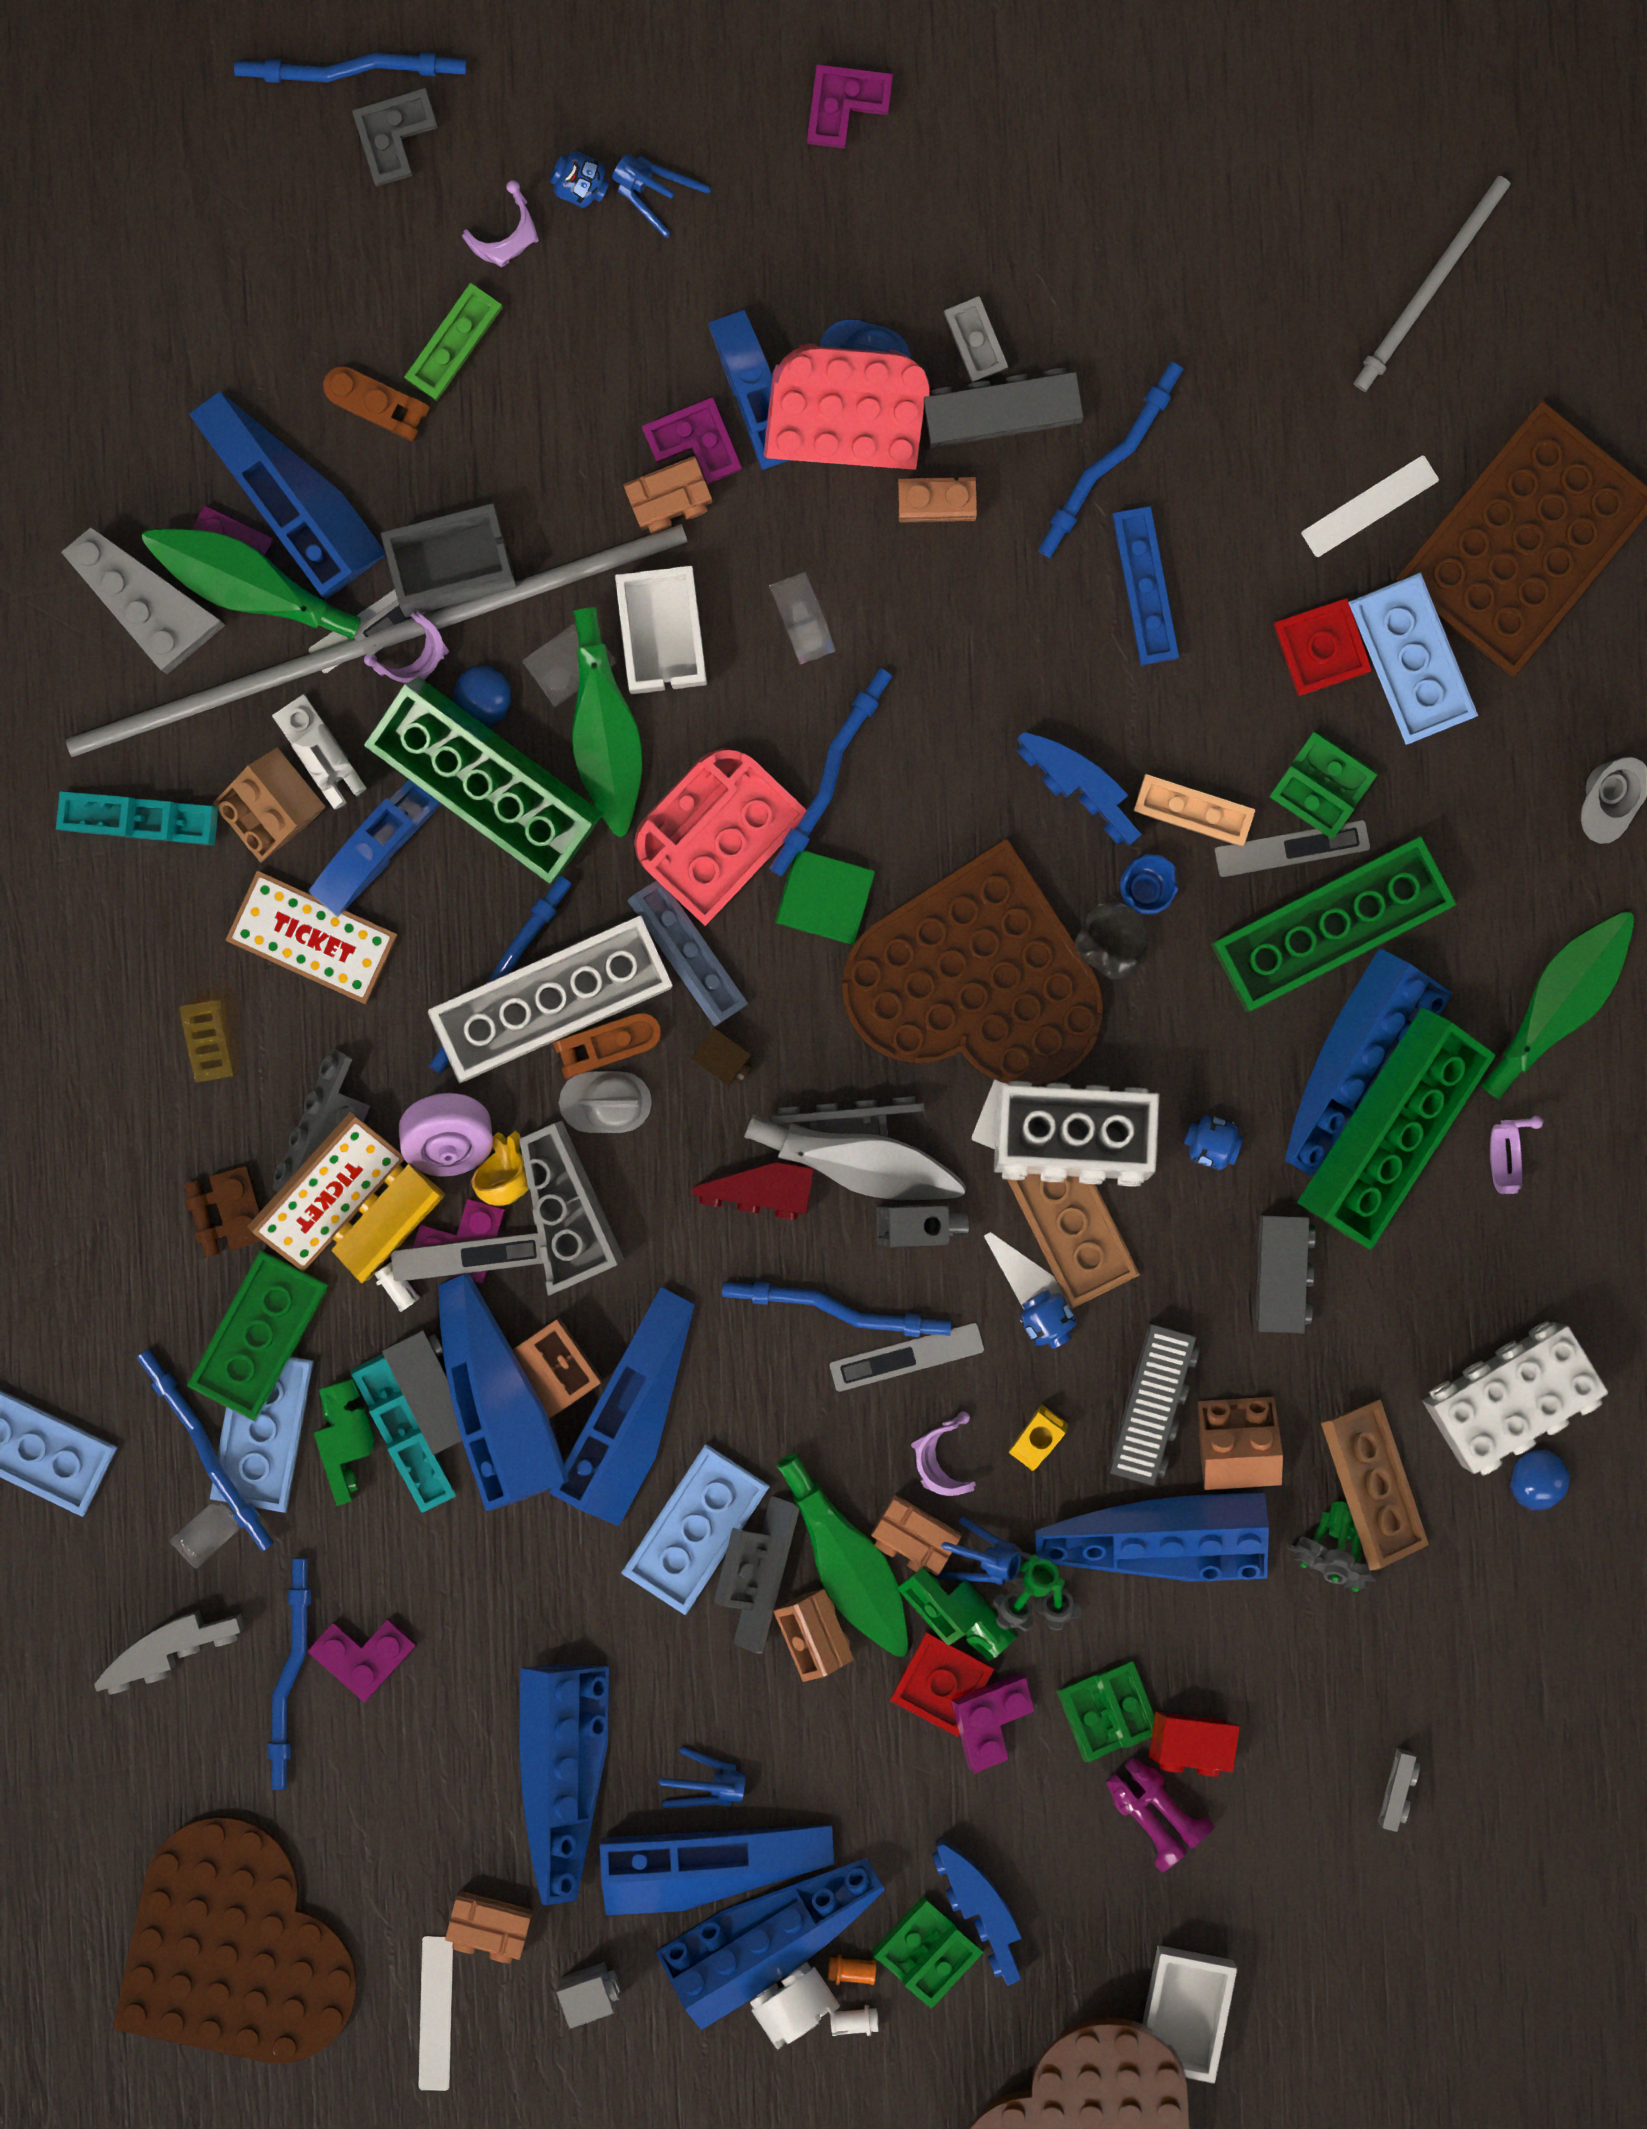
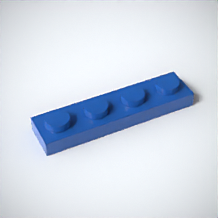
M1151 506L1113 513L1112 518L1140 666L1178 659L1179 654Z

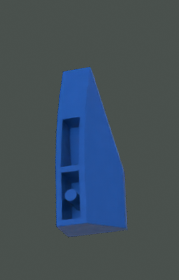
M220 391L189 413L216 453L324 599L330 598L386 556L383 547L339 489Z
M1381 948L1378 949L1341 1010L1321 1049L1294 1121L1285 1161L1309 1176H1312L1317 1171L1420 1009L1423 1007L1440 1015L1452 995L1449 990L1410 963Z
M466 1273L439 1285L440 1328L451 1401L461 1439L485 1510L489 1511L514 1504L569 1482L545 1408L469 1273Z
M662 1286L660 1287L564 1464L569 1482L552 1488L549 1492L550 1494L583 1512L617 1526L620 1525L656 1459L695 1304Z
M1265 1493L1193 1495L1147 1500L1077 1516L1035 1531L1036 1556L1039 1559L1049 1560L1055 1565L1190 1582L1267 1579L1269 1525Z
M548 1664L520 1668L519 1749L521 1786L532 1864L542 1905L577 1901L608 1746L609 1666Z
M832 1824L602 1837L600 1842V1861L606 1915L685 1911L833 1865Z
M868 1858L723 1910L661 1948L656 1954L684 2010L698 2027L703 2030L764 1992L801 1966L850 1925L885 1888Z

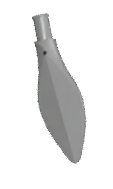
M754 1114L744 1138L752 1139L779 1150L778 1158L797 1161L810 1166L847 1189L867 1196L892 1200H931L960 1197L966 1191L964 1182L934 1158L918 1148L884 1136L825 1133L810 1130L793 1123L790 1124L789 1129L761 1119Z

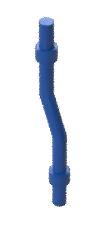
M373 52L322 67L283 64L281 59L266 58L265 62L235 60L234 74L235 76L264 78L265 82L281 83L282 79L328 83L374 68L419 71V75L436 76V73L466 75L467 59L437 57V53L420 52V56Z
M1170 361L1156 387L1151 386L1144 398L1146 404L1125 440L1085 469L1062 510L1057 509L1051 519L1052 527L1039 547L1038 552L1048 558L1052 557L1064 534H1069L1077 522V519L1074 517L1096 480L1136 451L1159 410L1164 411L1171 399L1169 393L1183 371L1181 366Z
M880 668L865 692H859L852 703L854 709L829 746L818 794L796 828H790L783 839L785 845L769 868L777 875L783 876L797 852L802 853L810 841L808 835L833 798L843 752L867 716L871 717L879 705L877 699L892 678V675Z
M559 876L543 900L540 898L530 910L533 914L506 950L486 984L511 973L517 961L544 923L549 924L558 912L555 908L571 887V882ZM443 1046L428 1065L439 1074L443 1072L449 1063Z
M754 1281V1285L723 1282L722 1297L750 1299L752 1304L768 1305V1301L814 1305L857 1328L904 1332V1336L919 1337L920 1333L950 1336L952 1321L921 1318V1314L906 1313V1317L861 1313L818 1290L770 1286V1282Z
M147 1349L136 1358L154 1382L151 1386L159 1397L164 1396L188 1430L208 1476L235 1513L232 1517L240 1528L245 1527L259 1549L264 1551L274 1544V1541L257 1519L260 1516L252 1503L247 1504L222 1469L202 1423L176 1388L178 1382L171 1372L166 1374L150 1349Z
M303 1557L292 1558V1588L288 1589V1605H292V1649L272 1694V1742H268V1759H271V1789L273 1790L287 1789V1759L291 1758V1742L287 1741V1698L307 1653V1605H311V1588H307L308 1558Z

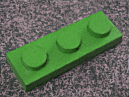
M470 283L404 378L438 401L503 308L502 304Z

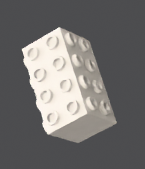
M1011 1081L1008 1086H1002L997 1095L994 1172H1002V1179L1025 1180L1027 1174H1041V1181L1064 1182L1066 1176H1078L1079 1183L1102 1184L1105 1178L1118 1179V1185L1141 1186L1144 1180H1148L1155 1173L1159 1094H1148V1089L1125 1088V1092H1110L1109 1087L1086 1086V1090L1071 1089V1085L1058 1083L1047 1084V1088L1032 1087L1030 1082Z
M1549 1321L1537 1325L1528 1332L1530 1336L1518 1343L1512 1341L1502 1346L1495 1352L1497 1356L1485 1363L1483 1361L1474 1363L1462 1371L1464 1376L1452 1383L1448 1380L1429 1391V1397L1422 1400L1463 1468L1473 1474L1479 1471L1482 1475L1488 1474L1502 1465L1500 1458L1514 1451L1515 1455H1518L1536 1444L1533 1438L1546 1431L1549 1435H1552L1569 1424L1568 1417L1579 1411L1582 1415H1585L1602 1405L1600 1398L1607 1395L1608 1392L1568 1326L1556 1322L1549 1323Z

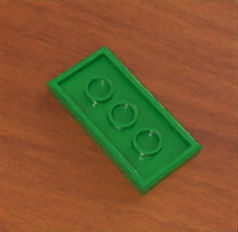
M260 1250L191 1376L187 1387L256 1422L327 1292L329 1285Z

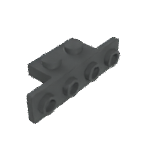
M332 1048L329 1055L323 1059L319 1068L320 1077L314 1091H311L305 1100V1112L299 1126L293 1129L289 1137V1149L286 1156L274 1172L273 1190L280 1191L350 1111L364 1122L370 1106L339 1093V1089L352 1061L351 1056Z
M915 1096L892 1098L893 1106L878 1107L877 1100L855 1101V1109L839 1110V1103L816 1105V1113L801 1114L800 1106L777 1108L778 1116H770V1122L781 1124L809 1121L810 1130L837 1134H872L888 1137L886 1114L925 1111L924 1103L916 1104Z
M775 1496L770 1497L762 1532L732 1528L714 1603L721 1606L742 1609L734 1644L759 1654L763 1653L769 1634L773 1610L778 1598L800 1509L796 1503Z

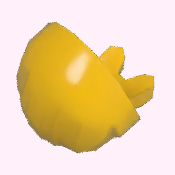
M517 1131L510 1134L507 1139L499 1132L493 1136L492 1147L495 1153L478 1167L472 1177V1187L477 1197L487 1204L504 1206L517 1201L528 1191L524 1161L520 1151L519 1139L521 1137Z

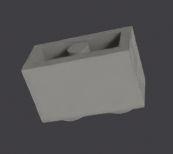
M605 1962L561 1977L557 1989V1995L569 2029L613 2014L616 2001L619 2000L618 1993L621 1992L615 1971L611 1970L608 1972Z

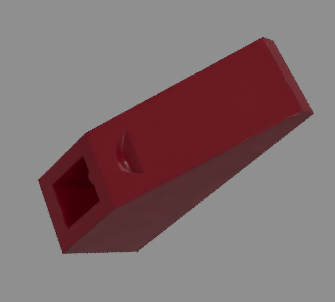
M773 1162L694 1186L692 1195L700 1196L699 1204L721 1207L722 1200L736 1202V1210L759 1214L760 1207L775 1209V1217L797 1220L798 1213L806 1214L814 1168Z

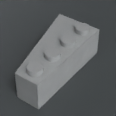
M91 527L61 552L158 668L166 674H169L226 626L219 619Z
M563 1121L554 1123L519 1139L528 1189H530L532 1197V1211L538 1230L539 1249L545 1268L548 1296L625 1261Z

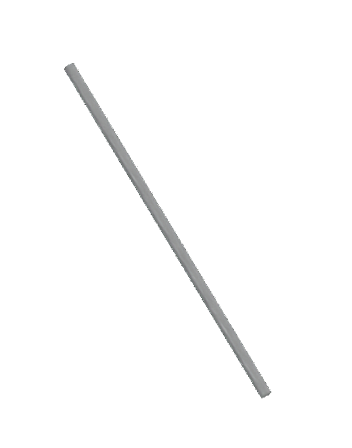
M682 524L516 581L517 588L446 606L423 615L438 630L688 541ZM411 618L374 633L359 642L353 638L352 640L65 739L71 757L366 655L362 647L390 642L383 647L386 648L423 635L425 630L420 623Z

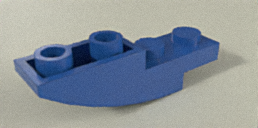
M745 310L708 322L732 395L736 397L760 469L764 470L788 461L769 459L764 456L773 376Z
M1025 732L1017 738L1021 745L1016 749L1030 767L1037 764L1046 774L1042 781L1055 796L1062 793L1065 798L1079 789L1082 793L1078 798L1081 804L1092 816L1098 812L1108 823L1103 829L1117 845L1123 841L1128 847L1142 835L1117 806L1128 794L1097 765L1081 754L1047 738Z
M409 779L390 799L386 798L355 831L315 881L309 893L338 918L390 864V858L442 803Z
M943 1838L936 1840L938 1852L932 1853V1857L939 1875L947 1873L952 1887L946 1889V1893L953 1911L961 1909L964 1919L977 1914L980 1915V1918L975 1919L974 1922L981 1941L989 1940L994 1954L989 1955L988 1958L995 1977L1003 1975L1007 1986L1021 1981L1020 1972L1009 1943L1022 1939L1012 1912L989 1877L960 1849Z

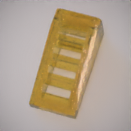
M213 1000L179 1007L195 1083L234 1076L221 1001ZM212 1014L213 1021L197 1024L193 1022L194 1016ZM215 1029L216 1036L196 1039L195 1032ZM218 1044L219 1051L199 1055L198 1047ZM222 1060L223 1066L202 1070L201 1062Z

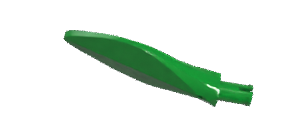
M154 528L142 532V539L153 555L187 588L215 605L229 610L285 617L317 628L319 625L346 636L350 640L353 639L361 620L359 616H354L328 605L326 599L309 592L295 583L256 548L241 540L217 532L198 529Z
M589 607L573 611L579 648L576 649L579 665V687L573 720L572 747L579 776L587 794L595 807L604 813L602 818L610 830L617 837L622 838L630 827L642 774L641 739L633 715L613 677L607 657L606 645L602 644L596 613L597 607Z
M1626 911L1616 914L1583 932L1566 944L1546 965L1536 983L1525 1017L1513 1040L1503 1052L1505 1057L1485 1082L1481 1084V1087L1500 1101L1502 1095L1522 1071L1527 1072L1546 1050L1582 1026L1600 1010L1617 983L1625 961L1634 925V917L1631 912Z
M791 1453L783 1457L776 1466L783 1474L793 1492L792 1497L800 1508L799 1510L810 1536L818 1575L827 1595L843 1616L863 1634L888 1652L899 1657H905L908 1650V1639L900 1591L897 1589V1581L885 1556L874 1546L875 1543L866 1534L844 1517L831 1503L818 1482L812 1480L797 1453Z

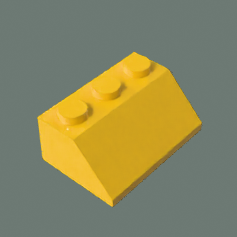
M399 1164L385 1179L384 1182L389 1187L380 1197L373 1193L359 1208L363 1216L354 1226L347 1222L333 1237L337 1244L331 1251L361 1283L372 1278L390 1258L391 1253L398 1249L446 1195L427 1176L410 1164L405 1169Z

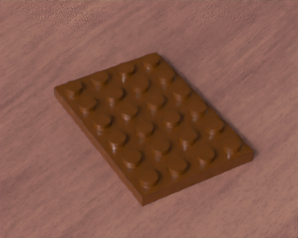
M1541 401L1394 581L1398 582L1421 572L1438 617L1513 678L1647 516V486L1546 403Z

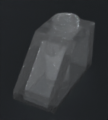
M805 572L769 585L799 664L819 659L826 654L836 651L825 618Z
M212 1502L169 1542L197 1569L232 1538L239 1529L232 1517L234 1514L225 1505L221 1504L218 1507Z

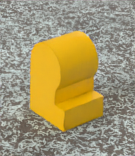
M1041 1404L1008 1453L1034 1471L1066 1434L1068 1423Z

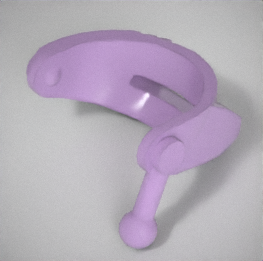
M515 180L507 183V190L513 193L512 196L516 204L520 206L521 220L514 233L510 237L495 243L481 242L475 239L467 229L461 235L477 256L500 267L509 264L511 258L520 255L533 242L539 241L534 223L525 206L527 201L519 190V183Z
M419 611L413 612L410 616L417 623H420L425 630V648L421 656L409 666L394 669L380 664L375 654L372 656L366 654L364 662L367 666H372L373 670L381 676L386 674L391 679L406 684L417 676L425 680L435 670L438 662L444 659V655H447L449 650L442 641L437 628Z
M1533 1116L1531 1119L1502 1120L1501 1124L1493 1126L1490 1137V1163L1493 1182L1500 1194H1516L1518 1189H1521L1522 1153L1518 1127L1531 1126L1534 1129H1539L1543 1125V1119L1540 1116ZM1506 1138L1510 1139L1511 1145V1174H1508Z
M965 1411L959 1412L956 1418L943 1422V1426L931 1430L911 1444L917 1455V1469L922 1477L920 1482L923 1484V1488L946 1496L960 1495L975 1490V1481L958 1482L949 1478L940 1468L935 1451L940 1435L945 1431L958 1428L959 1424H967L970 1420L969 1413Z

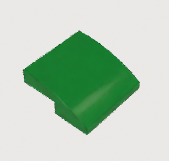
M1314 730L1269 797L1333 840L1378 775V772Z
M807 851L797 852L790 866L774 923L854 945L875 871Z
M1133 1661L1101 1671L1056 1690L1084 1762L1093 1761L1122 1747L1128 1748L1152 1737L1155 1716Z
M924 1895L871 1951L879 1962L895 1974L906 1988L931 2009L984 1953L970 1937Z

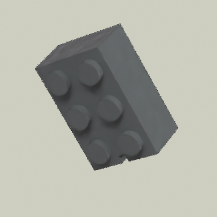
M493 503L381 533L398 603L405 617L410 616L413 612L416 613V611L424 613L517 588L506 551L499 517Z

